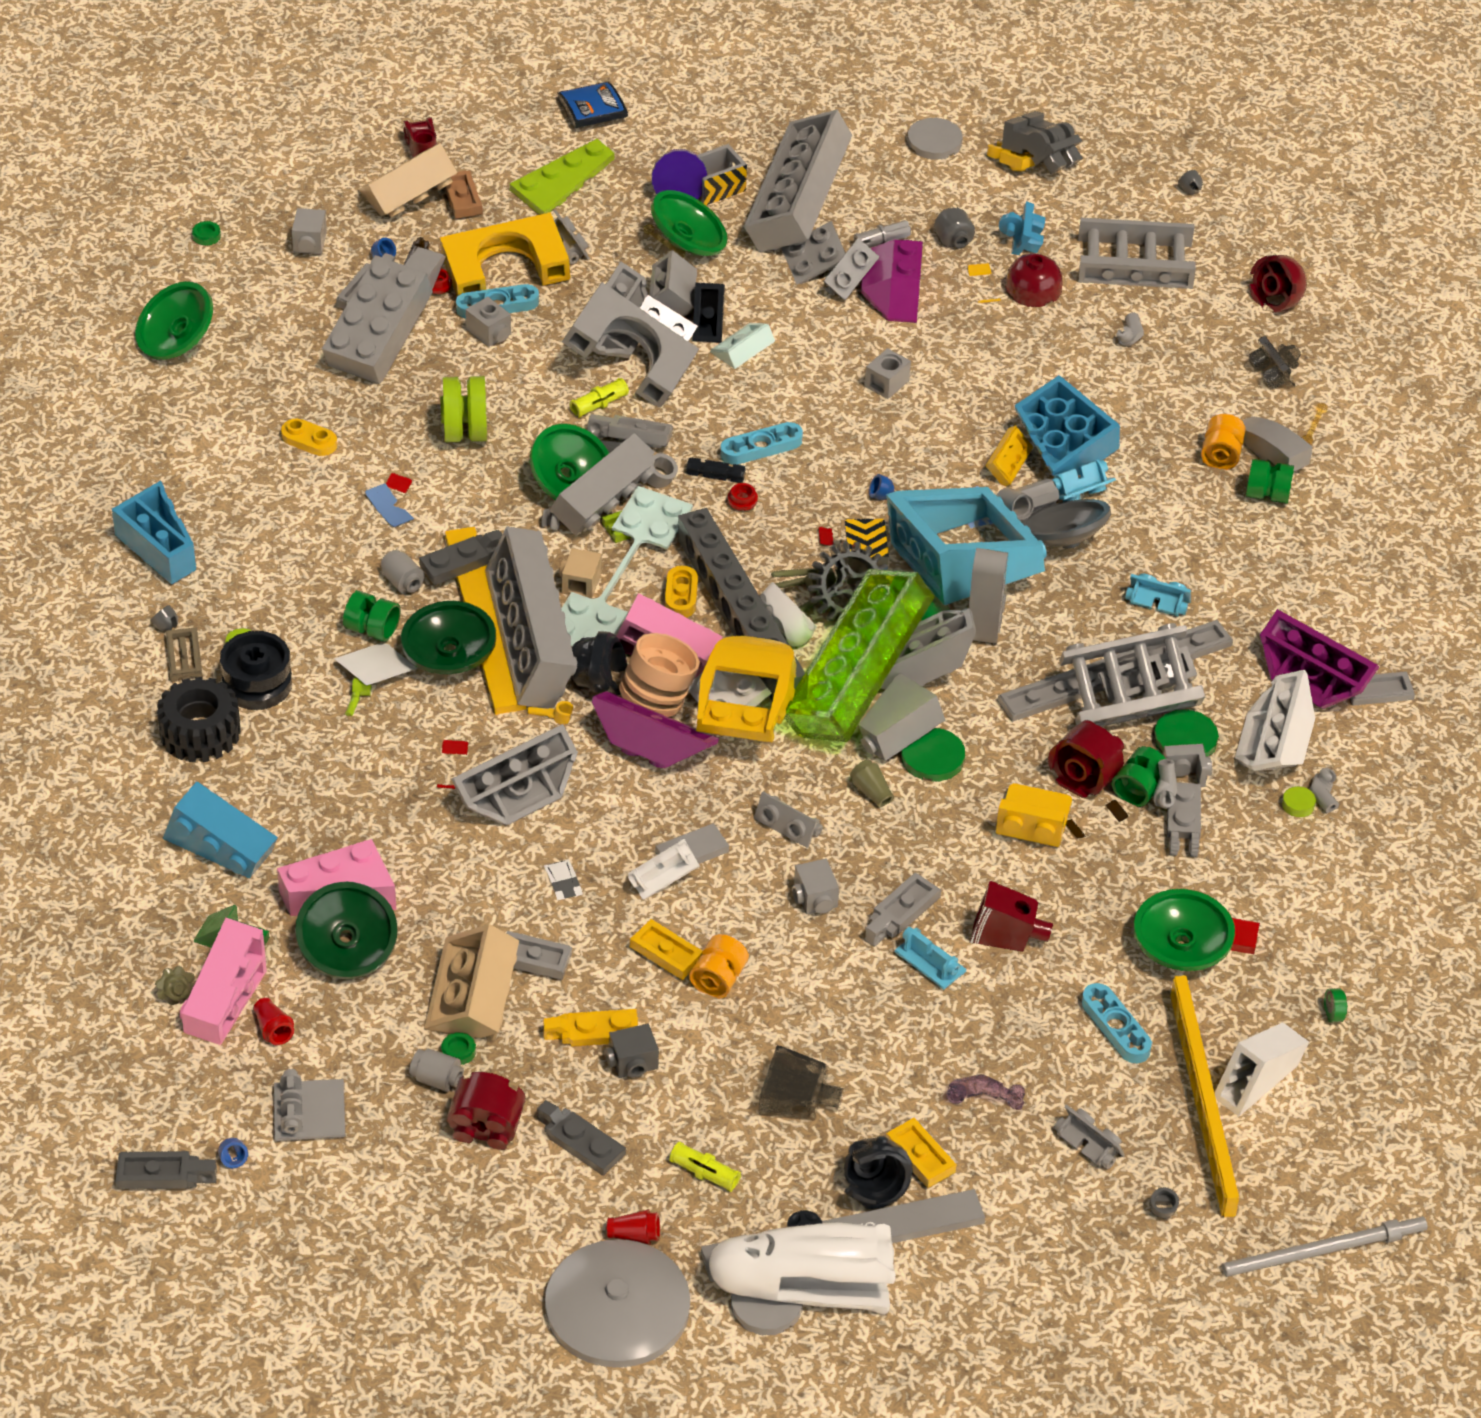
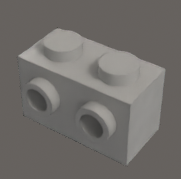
M670 251L652 265L649 296L677 314L687 316L694 308L697 269L676 252Z

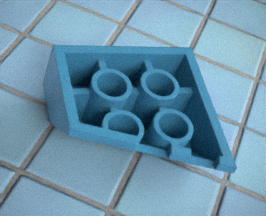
M1060 375L1015 405V411L1052 475L1076 469L1079 476V466L1096 459L1102 461L1120 448V424Z

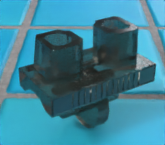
M1266 336L1259 338L1260 348L1249 354L1248 359L1256 372L1269 365L1271 366L1270 369L1261 373L1262 380L1270 390L1282 384L1287 389L1296 387L1290 377V367L1295 369L1299 366L1297 361L1301 356V352L1297 346L1281 344L1276 350Z

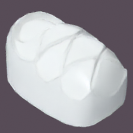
M772 582L761 593L760 598L780 632L786 638L789 646H801L813 636L817 626Z

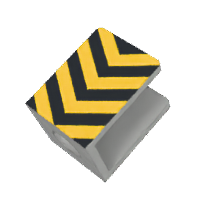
M729 144L698 155L707 169V176L702 179V203L709 205L746 191L747 164Z

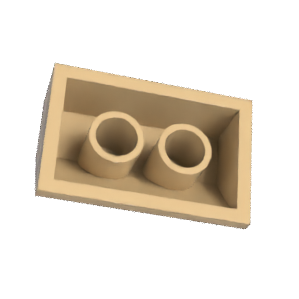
M439 143L358 190L380 216L388 214L392 218L405 210L403 204L412 200L416 204L429 196L427 190L436 186L440 190L452 183L451 176L458 172L442 144Z
M491 924L446 937L424 1029L449 1034L461 1032L475 1038L499 1033L503 1023L506 998L510 992L512 971L517 960L516 954L519 940Z

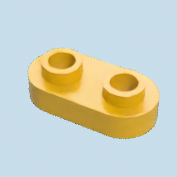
M298 418L286 421L281 427L282 440L290 446L317 456L330 455L337 449V436L332 430Z
M676 566L667 573L665 607L686 618L692 616L696 611L698 574L693 568Z

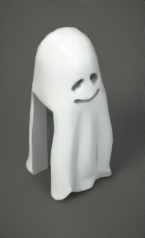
M833 1222L771 1229L761 1233L736 1236L720 1242L713 1249L709 1261V1269L713 1280L721 1289L728 1293L810 1306L864 1309L883 1315L887 1314L890 1309L887 1284H894L895 1282L893 1266L894 1248L891 1240V1229L886 1224L866 1226Z

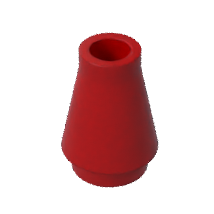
M261 998L254 1004L253 1010L257 1015L263 1038L273 1045L287 1043L294 1035L293 1019L277 1007L270 998Z
M647 1209L608 1218V1239L630 1240L650 1245L651 1241H659V1213L650 1212Z

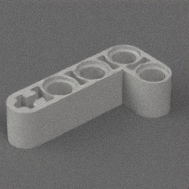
M976 548L969 608L973 613L976 628L973 641L998 643V633H1000L1002 614L1006 602L1004 591L1008 552Z

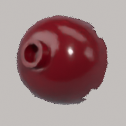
M1035 253L1022 255L1008 269L1005 290L1018 304L1027 307H1043L1045 303L1057 301L1062 294V272L1057 263L1048 256Z
M1268 255L1257 260L1251 268L1250 275H1254L1253 283L1249 284V290L1253 300L1262 308L1265 303L1274 310L1272 313L1283 312L1296 306L1305 295L1307 277L1303 267L1295 259L1287 255ZM1280 294L1285 298V301L1280 305L1268 303L1266 297Z

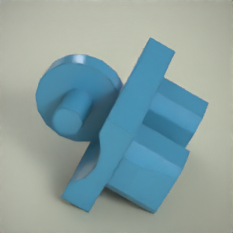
M1028 201L1024 204V213L1019 216L1014 212L1003 215L999 220L1000 231L1008 237L1013 236L1011 254L1020 255L1023 249L1038 253L1043 244L1044 236L1040 235L1044 228L1046 218L1033 213L1034 204Z

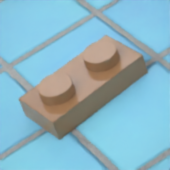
M470 170L460 171L451 176L453 182L445 186L444 189L455 219L482 215V203Z

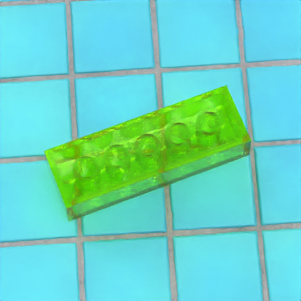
M868 569L796 687L793 700L788 703L784 718L797 736L838 742L849 741L934 599L933 594L918 572Z

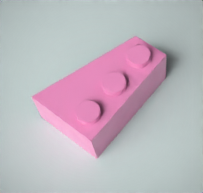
M639 593L616 635L624 648L625 654L632 655L637 640L645 634L660 633L680 639L696 652L700 661L695 677L703 673L715 644L723 637Z
M372 839L277 868L279 893L290 916H298L303 903L315 891L336 882H356L367 885L379 892L389 902L392 909L396 910L395 885Z
M225 918L190 996L181 1007L180 1019H182L184 1033L218 1045L223 1043L267 972L262 929Z

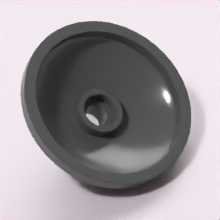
M1072 500L1035 511L1021 523L1024 526L1027 525L1035 538L1041 540L1044 545L1051 547L1062 546V548L1069 549L1080 545V542L1089 539L1097 533L1111 517V509L1108 503L1101 500Z

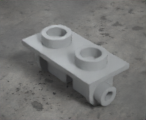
M555 209L554 213L558 218L554 221L569 257V263H577L583 255L589 260L590 257L585 251L589 247L580 233L573 234L577 229L568 216L562 219Z
M857 238L823 282L827 284L825 290L833 296L837 293L843 300H846L878 260L879 256Z
M764 791L761 793L754 819L806 848L809 847L813 835L818 837L821 834L823 825L819 824V819H812L780 801L777 796H771Z
M1066 1104L1065 1109L1069 1116L1066 1120L1060 1118L1055 1123L1054 1129L1057 1130V1136L1065 1140L1076 1150L1086 1140L1088 1144L1082 1149L1081 1153L1099 1168L1105 1167L1110 1169L1116 1161V1158L1113 1157L1116 1153L1121 1157L1125 1156L1119 1145L1122 1141L1117 1135L1107 1128L1102 1132L1093 1125L1095 1120L1081 1108L1075 1111Z

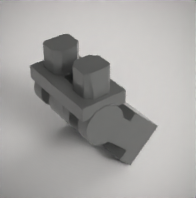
M1038 111L1005 121L1002 148L1020 154L1029 151L1030 154L1034 155L1032 157L1034 164L1038 165L1044 162L1050 174L1056 173L1064 167L1067 169L1083 159L1076 148L1082 140L1078 134L1075 135L1073 127L1067 122L1055 124L1045 121V113Z

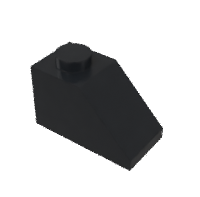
M695 282L693 324L697 325V328L693 333L692 341L722 342L725 284Z

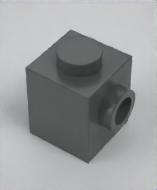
M649 1023L609 1032V1047L604 1049L605 1058L609 1068L615 1067L619 1078L626 1076L635 1078L642 1076L647 1071L659 1069V1048Z

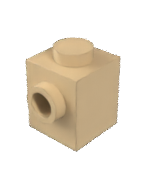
M575 548L571 549L568 559H563L560 566L559 577L562 578V594L570 595L571 592L591 599L593 598L602 574L601 553Z

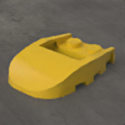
M729 636L719 640L715 644L700 678L696 731L772 743L775 738L773 729L776 723L782 724L788 703L793 700L795 693L796 660L793 649L780 641L750 636ZM716 670L778 679L771 709L709 700Z

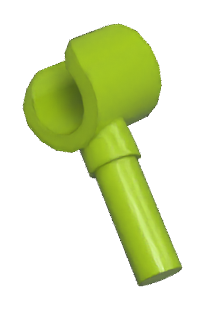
M357 677L353 679V694L345 715L353 716L360 701V696H371V684L366 686Z

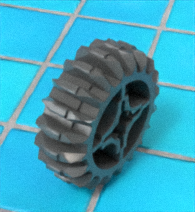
M847 541L841 543V552L836 545L829 546L831 557L826 552H821L819 556L824 563L822 564L817 561L812 563L813 568L819 570L818 574H808L809 579L816 580V585L808 586L807 590H817L818 593L817 596L810 599L811 603L822 601L823 604L818 608L817 612L822 614L829 609L828 621H833L838 614L839 625H845L848 616L852 626L858 625V615L864 623L869 622L870 617L867 611L874 616L879 615L880 611L875 604L886 606L887 601L880 597L881 593H891L890 588L883 587V582H890L892 580L891 576L882 577L881 574L882 571L888 569V565L877 566L876 563L882 556L876 554L870 558L869 556L872 552V547L866 546L862 553H860V542H854L851 551ZM843 558L859 560L868 570L855 573L849 565H846ZM835 564L837 567L835 569L837 581L826 589L827 574ZM846 576L848 579L862 577V579L856 581L853 591L851 589L837 590V588L843 586V582H846L844 579ZM872 578V592L869 599L864 603L862 600L864 598L862 587L864 583ZM844 594L850 602H853L856 609L848 610L841 608L831 600V597Z

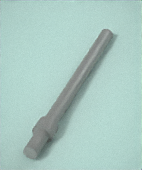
M1424 1216L1401 1222L1393 1219L1382 1222L1379 1227L1222 1263V1269L1225 1276L1229 1277L1382 1240L1390 1243L1401 1240L1404 1235L1427 1230V1222Z

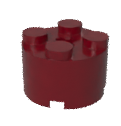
M1084 720L1072 728L1053 746L1049 752L1048 765L1050 770L1054 768L1058 775L1056 781L1061 787L1081 798H1086L1088 795L1095 796L1112 781L1123 767L1124 756L1122 751L1124 750V743L1118 736L1112 735L1103 727L1094 724L1092 721Z
M471 1072L470 1078L464 1079V1075L460 1077L447 1115V1122L454 1130L453 1137L459 1142L472 1143L474 1139L487 1141L488 1146L493 1149H507L508 1143L515 1137L526 1101L523 1090L518 1086L516 1092L508 1086L510 1080L489 1072Z

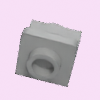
M1203 744L1164 746L1163 755L1166 759L1174 760L1176 776L1181 777L1189 773H1195L1198 784H1201V787H1205L1207 776L1212 775V761L1210 756H1205Z

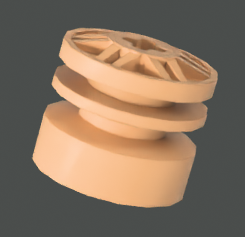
M651 633L643 635L637 640L630 658V664L627 665L625 674L620 682L619 690L623 699L664 716L676 715L681 711L689 686L692 685L700 661L696 652L680 639L667 634Z

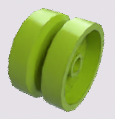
M470 376L468 378L467 395H461V381L458 377H443V396H440L441 424H444L445 443L460 442L462 440V423H468L469 438L472 442L487 441L485 376Z

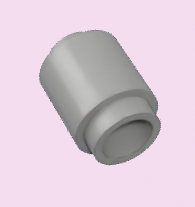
M393 550L383 557L381 568L384 576L402 594L415 592L421 587L424 580V572L405 552Z
M428 1048L425 1051L422 1049L416 1051L411 1061L409 1072L410 1075L416 1077L418 1082L449 1092L452 1086L457 1087L460 1077L464 1074V1068L461 1067L460 1059Z

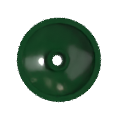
M462 601L436 602L419 609L406 621L401 633L402 649L408 660L424 671L444 675L458 674L477 667L490 656L496 644V628L491 617L484 610L473 604Z
M356 882L332 883L311 894L303 903L298 913L295 928L297 945L304 959L320 973L337 979L361 978L379 969L391 956L396 944L398 931L396 916L389 902L373 888ZM347 934L352 937V940L343 942L340 940V937Z

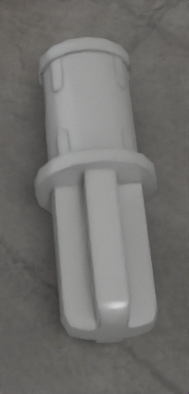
M906 220L886 226L880 224L877 225L876 229L854 234V241L859 238L871 248L894 239L899 240L909 237L911 235V228Z

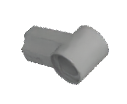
M1047 478L1016 489L1010 487L1003 488L996 496L1002 498L1004 505L1010 511H1014L1019 520H1025L1033 512L1056 504L1057 500H1059V490L1056 488L1054 481Z

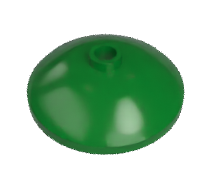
M673 190L662 191L653 199L651 213L654 223L672 245L698 256L717 255L725 248L728 241L726 229L718 216L704 203L688 194Z
M189 281L178 282L159 291L146 304L138 318L135 337L139 348L153 359L167 360L181 356L195 347L206 334L213 316V301L208 291L200 284Z
M556 424L544 429L534 440L530 450V466L539 486L556 501L561 492L607 456L609 451L588 430L572 424Z
M1170 889L1156 893L1142 903L1134 920V936L1140 949L1156 963L1179 971H1198L1218 964L1228 955L1234 943L1235 926L1227 909L1213 897L1195 890Z

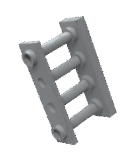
M1080 218L1078 241L1088 242V256H1080L1078 283L1193 289L1196 262L1185 261V247H1192L1194 224ZM1099 242L1116 243V257L1099 256ZM1128 244L1145 245V259L1128 258ZM1156 246H1173L1174 260L1156 259Z
M1170 623L1158 627V631L1086 647L1084 643L1066 647V651L1062 652L1059 659L1060 665L1073 663L1084 705L1081 708L1082 711L1078 713L1075 719L1076 725L1084 720H1089L1103 727L1201 705L1205 699L1203 686L1193 687L1192 683H1188L1177 640H1182L1188 631L1186 625L1177 627L1176 623ZM1165 643L1176 687L1174 691L1162 694V691L1157 688L1147 647ZM1134 650L1145 689L1143 698L1131 700V697H1127L1116 656L1118 653ZM1104 657L1115 699L1112 701L1113 705L1101 707L1099 703H1096L1085 660Z

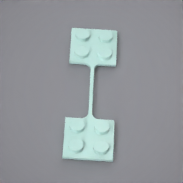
M640 486L636 488L612 526L613 531L634 539L633 545L600 597L591 599L571 592L561 608L565 613V625L568 634L571 636V646L581 638L595 637L598 631H608L616 635L628 612L610 606L605 601L640 544L650 543L668 549L678 533V515L691 512L693 504Z

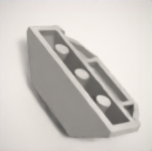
M623 262L618 264L606 282L607 286L638 307L642 305L648 296L645 288L647 286L645 277ZM613 332L603 335L592 351L602 355L629 358L639 342L626 334Z
M970 608L963 609L962 611H942L888 636L876 645L867 656H863L857 661L861 683L866 686L886 689L893 679L902 673L919 685L924 686L926 683L943 675L950 674L962 667L976 634L972 611Z
M561 724L451 780L466 809L501 825H508L562 798L578 752L564 725Z

